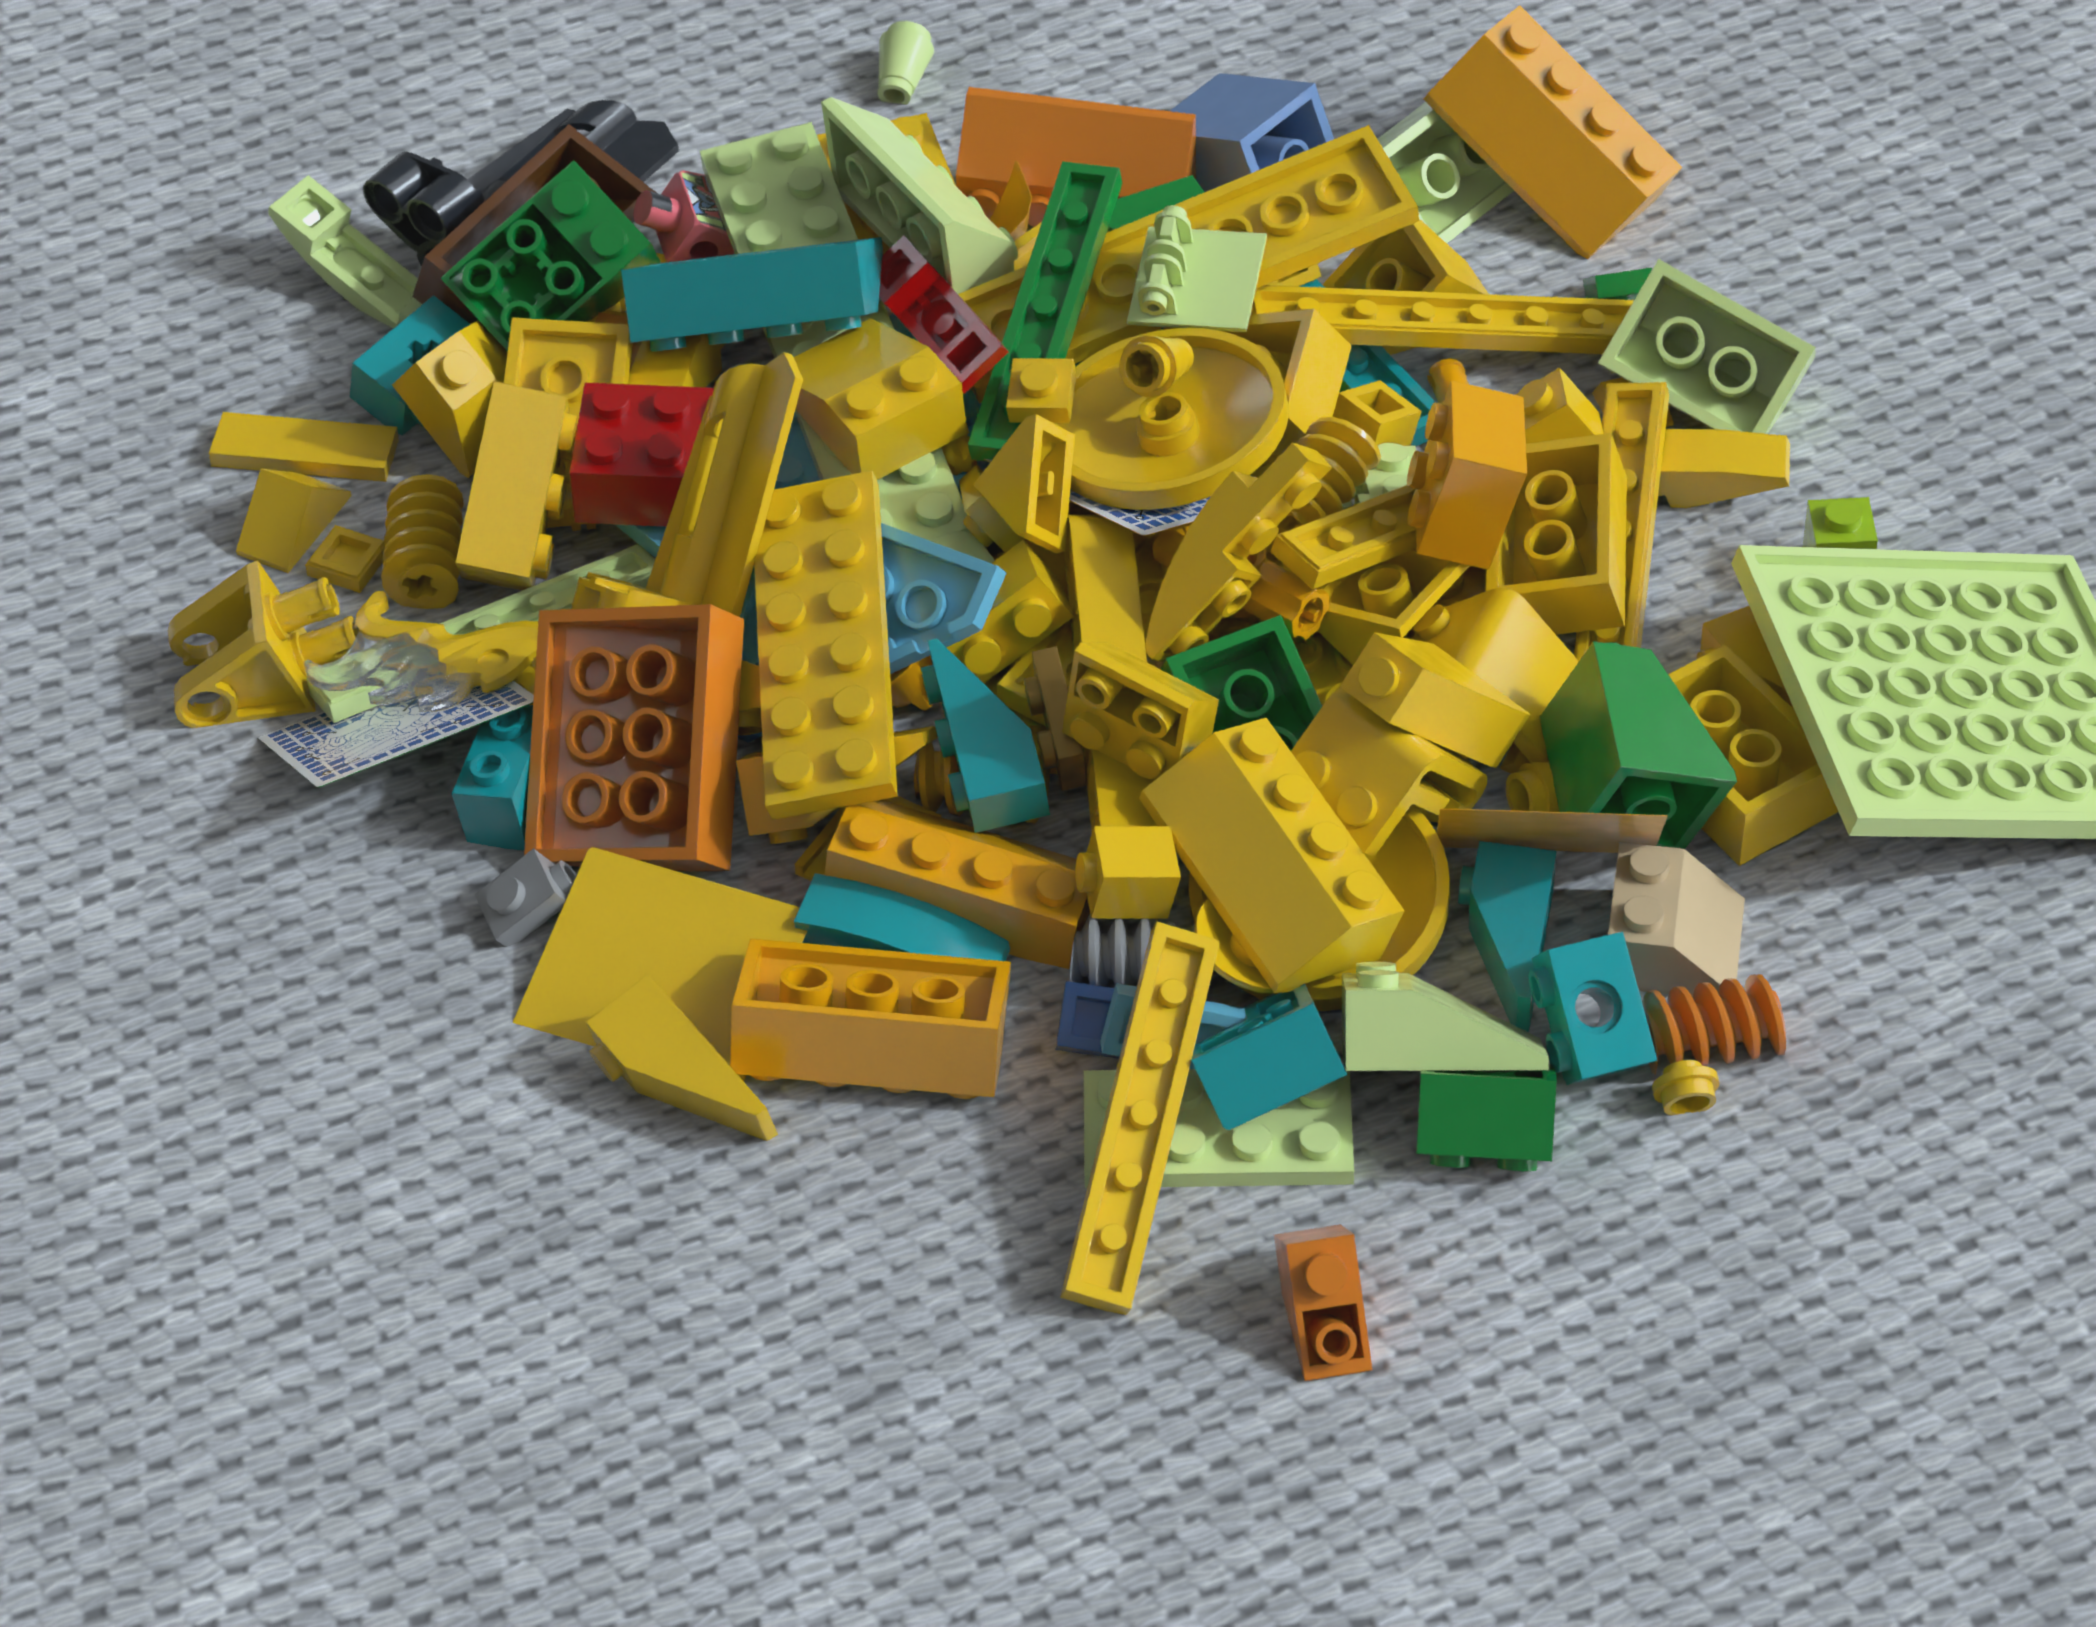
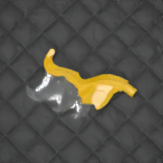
M377 591L370 596L356 614L355 623L358 635L348 652L335 662L322 666L311 660L304 661L308 681L319 689L346 691L361 686H379L382 688L368 692L370 704L375 705L400 703L416 696L427 695L418 699L419 712H437L459 704L469 695L474 686H481L482 692L488 693L512 682L531 664L533 658L536 657L538 621L507 622L463 635H453L445 630L444 624L395 621L381 617L383 613L389 610L386 592Z

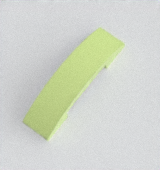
M309 175L269 206V216L300 256L335 291L363 313L395 328L422 305L412 297L418 278L350 225L352 209Z

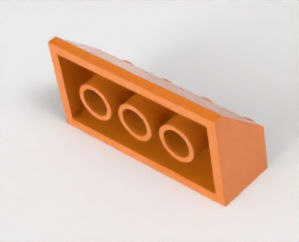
M969 87L966 94L956 170V187L966 197H974L982 207L985 216L990 220L1008 184L1014 162L1017 160L1032 195L1028 224L1035 227L1043 221L1062 161L1120 168L1123 184L1118 198L1193 175L1196 179V114Z

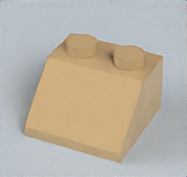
M1619 842L1608 935L1623 931L1639 991L1656 990L1661 994H1669L1673 987L1682 986L1693 997L1694 989L1698 983L1708 982L1718 992L1720 984L1724 979H1737L1745 898L1685 849Z

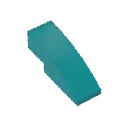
M817 873L813 876L794 920L795 928L807 930L802 943L998 961H1006L1010 952L1008 940L938 906L896 891Z

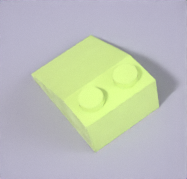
M1361 962L1356 964V973H1342V1055L1346 1071L1549 1070V1056L1539 1037L1409 973L1396 972L1395 963Z

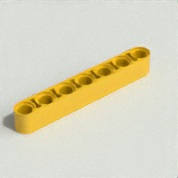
M1068 515L1064 561L1068 602L1074 615L1070 619L1073 652L1081 642H1108L1147 662L1133 531L1100 515ZM1083 746L1091 833L1094 826H1158L1139 799L1142 790L1154 780L1144 778L1135 773L1130 767L1097 750L1088 749Z

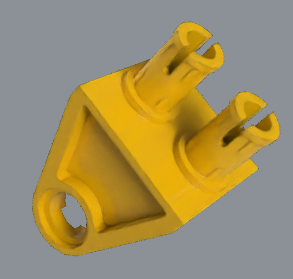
M257 560L245 565L176 614L169 622L167 631L170 648L176 655L183 658V665H198L182 676L175 684L174 709L177 719L187 727L199 728L316 712L315 701L310 696L306 678L317 673V670L327 667V665L366 652L365 641L358 634L353 616H347L342 620L310 632L305 630L304 626L340 614L336 593L332 585H329L328 579L323 577L303 587L281 594ZM198 633L209 634L215 638L212 642L201 646L190 645L184 641L187 637ZM201 692H214L220 695L219 699L211 703L194 702L191 705L188 702L193 695Z

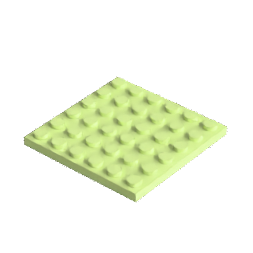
M1739 545L1731 565L1849 836L2096 839V601L2073 555Z

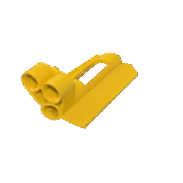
M783 352L765 366L759 364L738 365L728 369L718 378L713 395L709 397L646 588L588 572L587 578L579 577L571 609L711 604L740 617L803 383V377L792 354Z

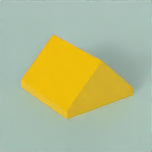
M1416 549L1320 586L1319 588L1328 592L1329 610L1324 615L1318 632L1354 665L1374 632L1403 638L1470 565L1417 554Z

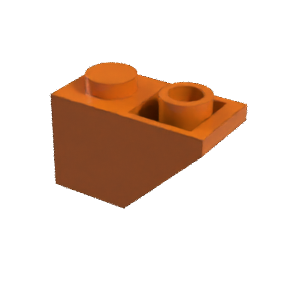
M1341 1224L1274 1234L1282 1297L1304 1381L1372 1371L1354 1234Z

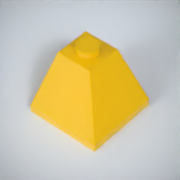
M1421 219L1419 222L1356 247L1322 284L1325 288L1489 294L1467 261ZM1382 346L1390 355L1416 348Z
M479 320L461 329L422 357L392 384L453 465L467 478L475 473L494 381L504 383L508 353Z

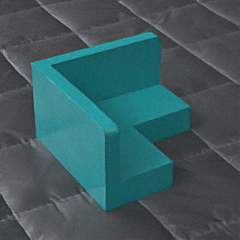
M1305 984L1289 992L1273 993L1243 1007L1248 1020L1195 1044L1191 1059L1217 1116L1226 1130L1238 1127L1347 1075Z

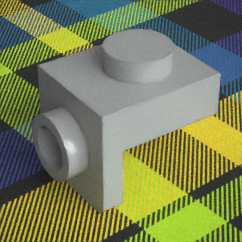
M533 848L478 891L475 897L495 940L505 947L517 944L556 913L561 912L577 876L575 871L564 861L554 864Z

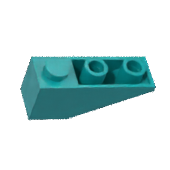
M937 638L927 640L932 665L922 667L921 673L929 705L942 703L945 718L934 721L943 758L954 755L956 757L959 772L948 774L956 811L969 809L975 833L1050 815L1045 782L1031 729Z

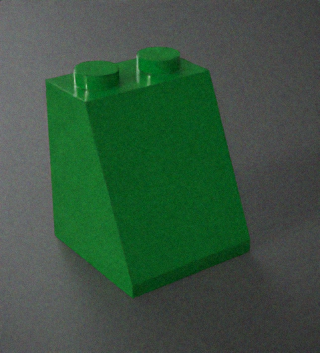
M1593 641L1539 717L1549 765L1553 775L1559 812L1666 815L1667 819L1656 846L1686 849L1737 782L1734 769L1651 649L1624 646L1612 642L1602 643Z

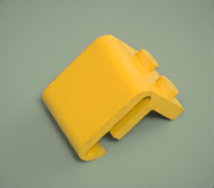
M1494 588L1446 607L1436 605L1430 608L1414 625L1416 633L1412 639L1434 643L1531 714L1512 743L1500 768L1503 771L1513 773L1517 772L1523 763L1549 762L1539 717L1579 662L1531 605L1520 594L1510 589Z
M1340 687L1327 699L1291 750L1294 757L1360 849L1375 857L1411 804L1439 815L1440 809H1472L1482 796L1487 785V775L1457 752L1386 722Z

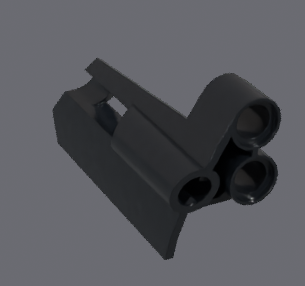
M598 100L589 102L578 110H564L469 179H466L454 170L444 167L443 161L435 157L428 160L411 152H401L363 185V195L367 204L379 219L406 245L417 252V259L422 267L424 257L568 124L576 130L590 132L585 136L587 139L643 182L678 153L679 146L664 121L637 120L634 111L626 104L614 100Z

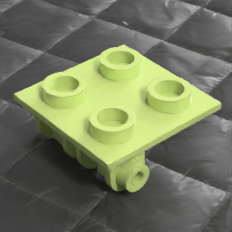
M1175 205L1166 206L1163 212L1156 215L1154 227H1148L1127 324L1247 332L1267 234L1191 229V223L1186 217L1187 213L1183 208Z

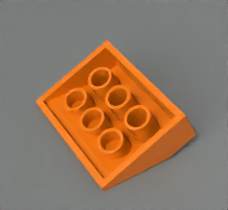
M711 604L539 610L524 855L534 848L554 864L564 861L569 866L581 867L588 849L595 847L674 871H730L744 632L743 618Z

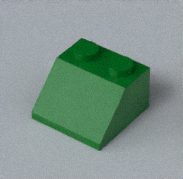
M1549 1064V1070L1421 1071L1416 1154H1429L1431 1165L1457 1168L1469 1167L1470 1157L1497 1158V1168L1509 1171H1536L1538 1161L1552 1162L1557 1084L1555 1068Z

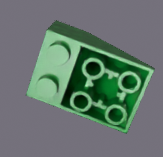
M573 160L445 273L441 280L508 352L512 318L588 322L596 317L599 312H604L625 297L621 270L658 264L661 261L651 242Z

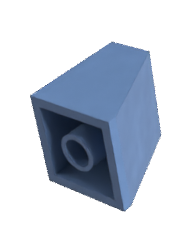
M1219 73L1170 110L1172 112L1196 114V181L1204 192L1334 139L1315 83Z

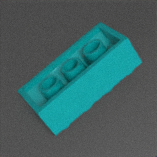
M882 237L650 264L621 270L630 341L649 340L652 352L687 347L685 336L708 334L709 345L744 341L743 329L766 327L767 338L803 334L802 322L824 320L826 331L862 327L860 316L878 312L883 255Z

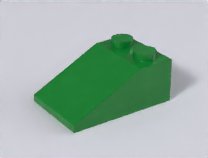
M1281 615L1165 659L1160 669L1219 699L1213 733L1267 718L1291 751L1322 708V704Z

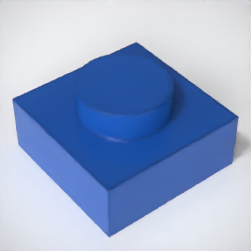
M1066 981L1055 1050L1111 1058L1120 1057L1102 1053L1100 1044L1114 988Z

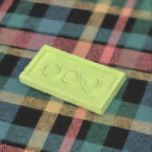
M1189 1069L1161 1187L1354 1185L1350 1071H1346L1347 1075L1238 1127L1226 1130L1223 1128L1196 1070ZM1116 1070L1084 1071L1085 1188L1088 1187Z

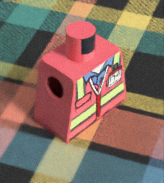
M682 170L674 174L661 194L646 190L639 195L634 207V221L636 224L656 230L667 262L735 254L704 174Z

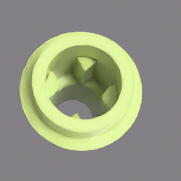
M898 21L890 25L888 30L881 35L879 40V88L877 94L882 102L908 104L910 102L911 96L934 54L931 35L923 26L910 21Z

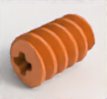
M1750 975L1746 979L1744 988L1737 979H1724L1720 984L1718 992L1711 983H1698L1694 989L1693 997L1682 986L1673 987L1668 994L1667 1001L1656 990L1647 991L1643 996L1642 1004L1657 1060L1659 1055L1665 1054L1670 1064L1683 1061L1685 1051L1691 1050L1696 1061L1700 1062L1702 1066L1708 1067L1710 1047L1717 1046L1726 1064L1733 1063L1736 1043L1743 1042L1752 1060L1759 1059L1762 1039L1769 1038L1777 1055H1785L1786 1028L1780 1000L1763 975ZM1658 1061L1649 1064L1652 1074L1656 1075Z

